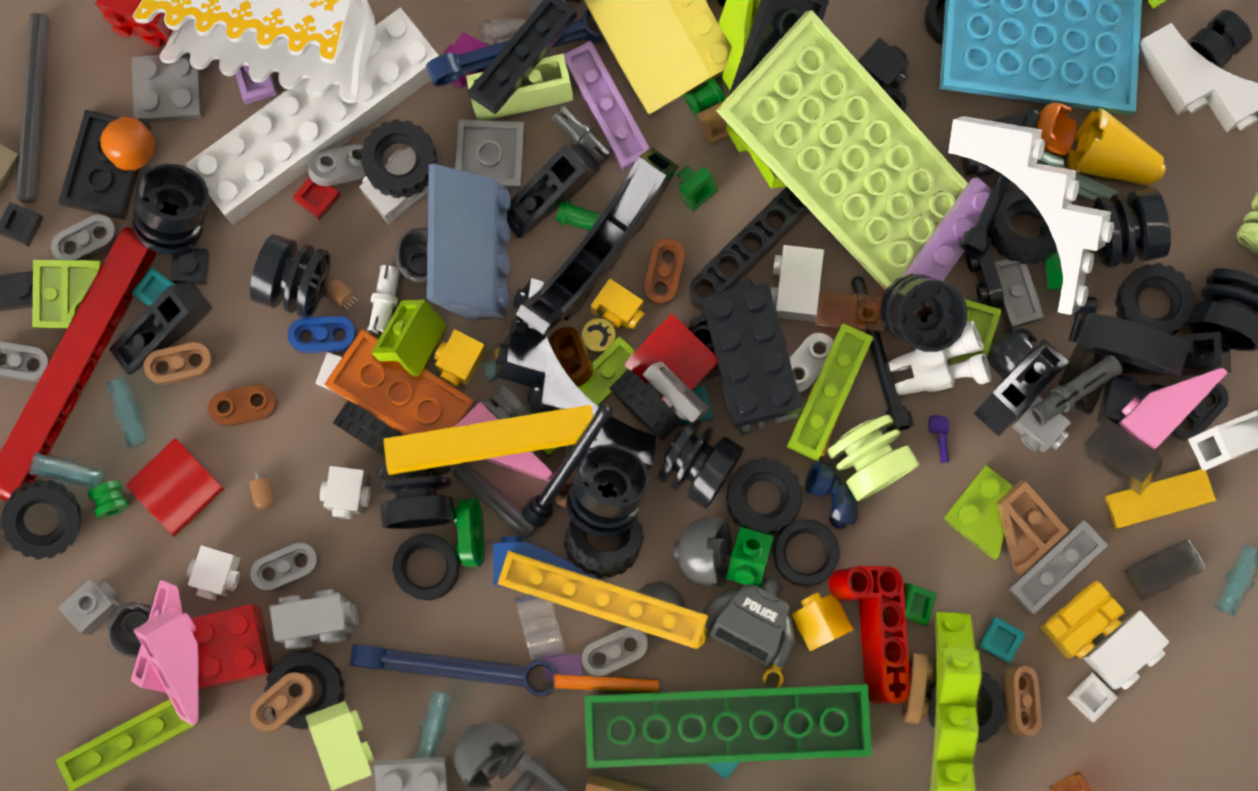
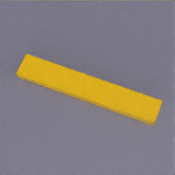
M591 405L385 438L383 440L387 471L389 475L573 445L592 419Z
M511 551L507 553L497 583L498 585L698 649L708 615Z

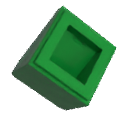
M903 583L906 621L928 627L937 593L911 583Z

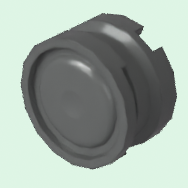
M501 383L494 389L495 394L491 399L487 398L481 402L499 420L530 415L529 409Z

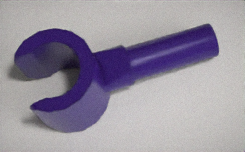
M931 415L929 417L928 433L939 434L938 443L941 463L949 462L947 447L949 420L945 416Z

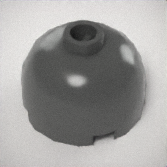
M724 518L698 519L690 523L682 532L680 541H675L674 560L679 562L680 569L685 577L695 584L708 587H723L727 583L726 578L729 568L724 567L726 554L732 556V537L728 522H723Z
M497 722L473 724L465 728L460 734V740L456 746L453 759L457 773L470 791H484L492 787L488 781L494 779L498 774L499 778L503 780L517 766L524 754V750L520 747L524 743L514 731Z

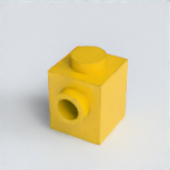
M454 329L448 342L443 341L434 356V359L437 360L435 365L438 371L442 372L440 378L454 386H458L460 382L469 386L487 353L485 344Z
M818 592L802 600L803 608L791 614L810 652L854 630L839 600L833 597L832 594L822 598Z

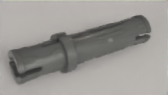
M1106 356L1102 361L1081 373L1066 385H1058L1051 390V395L1036 405L1029 408L1031 418L1036 424L1043 426L1061 412H1069L1074 408L1077 401L1096 390L1114 376L1119 375L1122 372L1121 364L1114 356Z

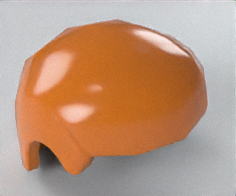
M1054 102L1046 105L1039 112L1040 118L1035 129L1042 130L1041 139L1045 142L1044 150L1058 156H1066L1071 150L1077 130V122L1068 117L1066 113L1071 112L1072 109L1064 104Z
M122 116L110 122L102 132L100 138L102 151L119 169L137 170L146 165L155 153L156 141L153 134L137 118Z

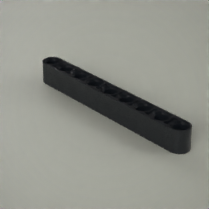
M886 89L885 92L905 112L907 106L905 95L898 89ZM785 187L693 278L690 283L689 298L694 307L703 310L701 297L695 292L699 286L707 285L711 287L714 291L713 295H718L735 286L810 212L804 204L795 205L791 202L789 197L794 193L788 187ZM776 216L783 221L784 225L780 228H772L766 223V219ZM748 239H754L760 244V249L753 252L748 251L743 247V242ZM724 262H731L737 267V271L734 274L726 275L720 271L719 266Z

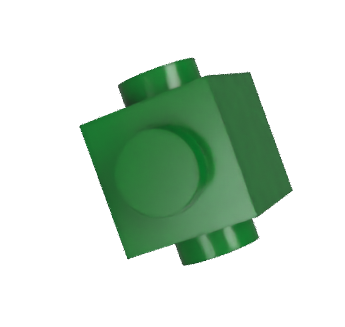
M740 527L726 579L743 585L752 584L760 588L774 536Z

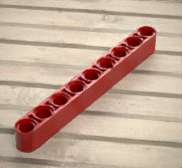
M130 227L123 228L117 236L0 452V499L5 502L10 498L11 493L15 489L21 488L22 484L35 481L134 297L131 292L144 278L157 252L146 248L136 238L133 229Z

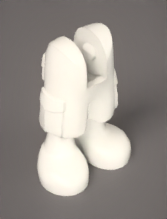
M974 321L967 322L961 337L951 347L939 352H923L915 348L914 351L889 361L890 372L912 368L914 378L894 384L897 394L907 395L922 391L936 392L954 386L955 379L964 377L974 378L979 384L991 382L990 366L984 353L972 356L968 360L957 364L949 365L947 363L950 358L984 350L981 336Z

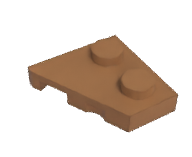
M1022 479L996 502L1013 569L1021 576L1070 531L1031 486Z

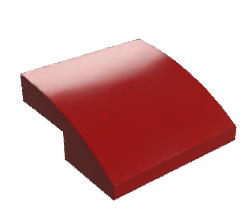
M672 313L624 363L627 369L633 371L647 384L649 381L643 376V373L650 365L662 361L693 392L696 390V386L718 366L715 354ZM665 396L660 397L672 409L673 404Z
M176 438L126 484V487L174 537L224 490L212 474Z

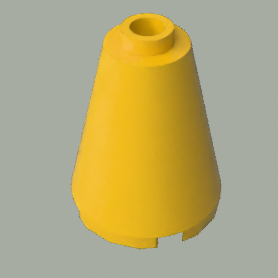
M1098 108V112L1095 110L1091 111L1076 132L1075 139L1079 141L1076 151L1071 149L1067 156L1068 169L1076 170L1079 173L1144 186H1150L1153 182H1159L1166 170V165L1163 164L1164 157L1101 108Z

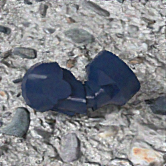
M821 461L814 462L806 478V492L818 497H823L827 493L831 494L832 515L829 520L835 528L843 529L847 524H855L858 519V502L846 482L844 484L841 483L840 477L834 473L832 465Z

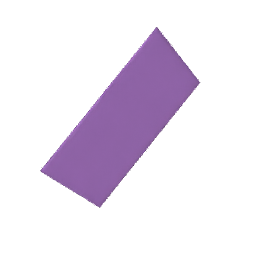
M581 653L543 657L544 661L550 663L555 668L557 674L583 676ZM544 666L545 681H552V672Z

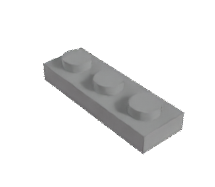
M1083 520L1015 582L1008 591L1032 616L1096 558L1108 544Z

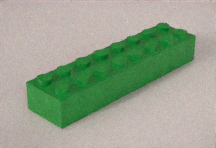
M868 684L584 696L587 768L872 756Z

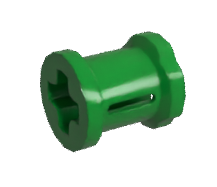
M714 78L708 80L706 85L694 92L684 94V100L697 120V113L726 100Z

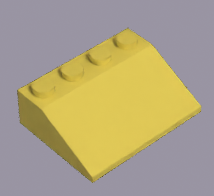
M583 0L647 115L678 100L685 93L692 92L707 84L708 80L716 79L723 75L732 47L705 0Z

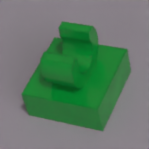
M688 166L677 173V176L682 180L681 185L678 186L685 205L692 212L718 192L712 174L704 166L696 173Z

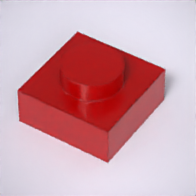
M309 177L292 199L320 221L341 195L332 186H320Z

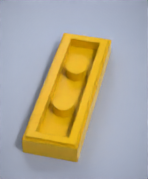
M1202 469L1105 496L1115 530L1216 501L1207 472Z

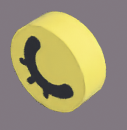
M592 319L586 323L582 330V338L586 348L593 353H603L616 339L613 325L605 319Z

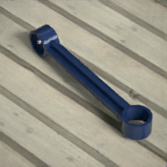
M587 9L582 18L573 21L551 48L585 39L588 42L591 41L592 43H602L605 41L602 33H596L588 27L586 19L592 15ZM510 40L461 55L448 53L432 59L426 64V69L433 86L447 85L460 79L464 74L487 68Z
M352 645L350 666L525 687L535 696H546L555 688L553 687V682L550 688L545 691H537L531 688L528 683L530 671L537 666H545L552 672L553 680L554 675L557 674L555 668L546 661H535L528 666L364 645Z

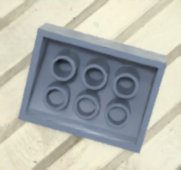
M429 164L427 300L469 321L506 318V307L510 303L509 291L506 288V275L510 272V261L507 256V242L510 240L507 209L510 208L511 198L507 188L495 179L438 164Z

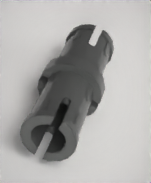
M567 105L562 106L559 109L560 113L568 121L558 112L553 115L551 120L571 138L570 143L572 145L580 144L594 162L600 166L604 160L596 150L606 159L613 151L592 132L593 128L589 124L585 125Z

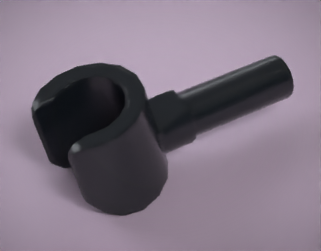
M1087 297L1085 306H1081L1074 313V323L1068 341L1076 343L1084 321V315L1096 313V298Z

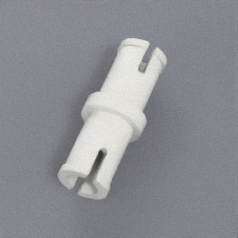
M386 265L380 266L376 293H373L371 296L373 308L367 330L376 335H380V331L383 333L392 317L393 308L397 307L398 304L396 291L401 272L399 268L390 265L389 270H387Z

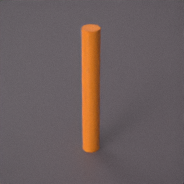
M555 674L553 687L559 689L658 693L659 683L658 679Z

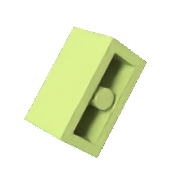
M344 701L305 716L331 790L372 775L368 763L374 761L368 742L361 743L357 734L358 731L363 730L357 710L350 712Z

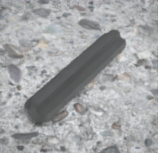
M460 463L455 468L453 476L522 537L528 538L532 535L537 526L528 523L523 517L522 511L468 463Z

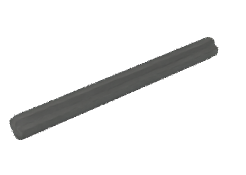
M32 13L29 19L17 183V199L24 203H34L37 200L50 21L49 17L44 13Z

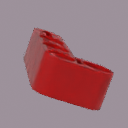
M856 566L835 571L829 578V590L833 597L842 601H859L864 684H868L869 701L877 705L904 702L909 697L911 684L902 575L899 570L892 566Z

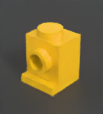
M612 279L607 281L591 304L592 314L598 316L600 312H603V319L609 321L616 328L622 325L628 330L629 328L635 330L645 316V313L642 312L643 300Z

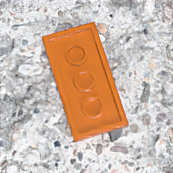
M363 329L360 330L324 384L336 394L361 407L402 435L455 427L475 404V400L424 368L419 376H411L398 361H378L371 352L379 339Z

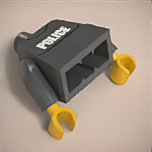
M767 577L762 581L760 588L752 584L744 585L740 590L730 589L714 597L702 613L708 615L702 633V641L699 643L698 648L706 644L708 640L707 630L709 629L711 630L710 637L767 666L768 668L762 673L764 684L768 674L772 672L777 673L779 679L775 687H781L784 681L781 670L782 667L785 668L787 666L796 642L793 621L787 616L789 605L778 598L782 585L777 580Z

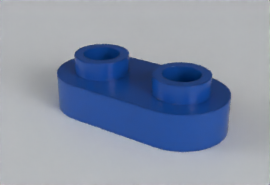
M343 316L300 318L294 321L288 329V340L292 347L298 352L305 354L348 350L357 336L353 323ZM339 330L346 332L342 340L335 339V333ZM306 332H311L312 339L309 342H302V335Z

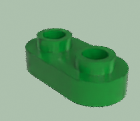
M476 498L462 499L458 502L457 507L454 508V523L458 531L455 554L457 560L462 562L464 567L482 566L485 559L483 512Z

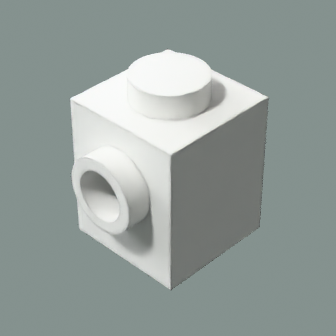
M335 466L329 467L328 480L323 481L321 484L320 501H324L323 507L332 511V517L352 519L353 514H363V507H368L371 499V487L367 486L368 474L364 470Z
M201 545L197 558L191 560L187 569L188 585L197 588L196 595L213 601H216L218 595L228 598L229 592H234L239 582L240 572L237 571L241 558Z

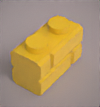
M1096 580L1089 583L1039 627L1064 657L1068 659L1076 655L1081 659L1095 647L1092 640L1100 633H1103L1106 637L1121 625L1118 618L1125 612L1102 584Z

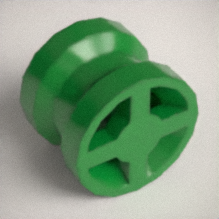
M119 480L100 484L87 492L89 500L95 503L96 509L94 513L97 519L117 515L129 508L128 500L122 497V485Z

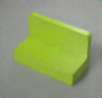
M425 299L401 300L371 353L378 361H398L411 376H419L447 325Z

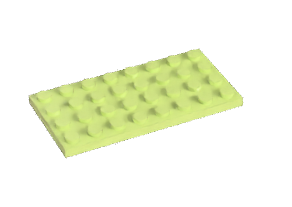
M812 10L806 11L716 110L885 291L897 278L904 274L968 185L965 179Z

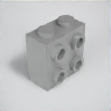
M333 589L314 592V599H300V596L280 598L279 605L270 606L274 641L285 644L286 648H292V650L313 647L312 641L320 640V642H326V644L347 641L346 635L354 634V625L359 624L356 604H351L350 599L342 596L340 592H335Z

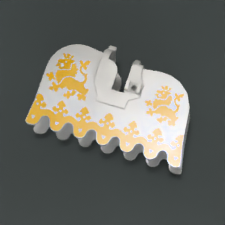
M142 0L133 14L136 22L148 23L158 13H165L164 22L173 32L159 56L163 63H175L183 54L190 53L192 67L202 70L212 60L219 59V69L225 76H233L241 67L248 65L249 76L256 83L265 81L273 72H279L278 80L281 86L285 89H292L302 79L308 78L312 94L316 96L323 95L331 86L339 85V94L342 100L348 103H355L358 100L364 70L376 34L375 16L367 0Z

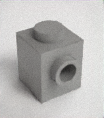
M1038 396L1012 425V428L1022 436L1020 440L1033 451L1040 450L1044 453L1050 447L1056 450L1069 435L1064 430L1071 422L1062 414H1058L1043 426L1036 424L1030 416L1029 408L1043 400Z
M89 579L61 604L58 609L80 633L91 635L120 605L114 599L118 596L108 583L105 581L99 583Z

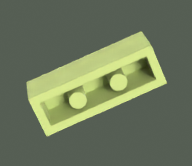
M564 53L542 58L496 115L471 99L476 119L487 121L574 101ZM483 72L466 75L469 89Z

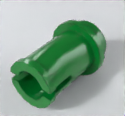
M568 201V203L561 202L556 221L561 222L563 227H565V224L590 231L599 218L600 212L571 205L572 201Z

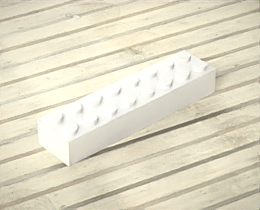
M401 7L375 25L376 34L364 70L357 102L348 103L342 100L339 94V85H333L325 94L316 96L312 94L309 88V79L304 78L296 87L286 90L186 163L189 169L194 170L204 179L208 188V195L232 226L307 172L310 159L314 154L341 147L431 81L426 64L439 55Z

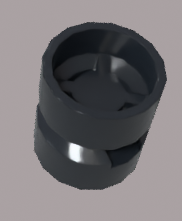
M1226 9L1220 11L1208 22L1207 28L1200 29L1187 43L1205 59L1222 68L1232 59V55L1238 54L1251 42L1252 33L1246 22L1239 15Z

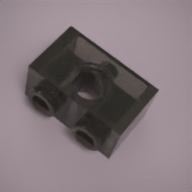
M1105 417L1084 444V456L1139 495L1143 493L1162 468L1163 457L1107 417Z

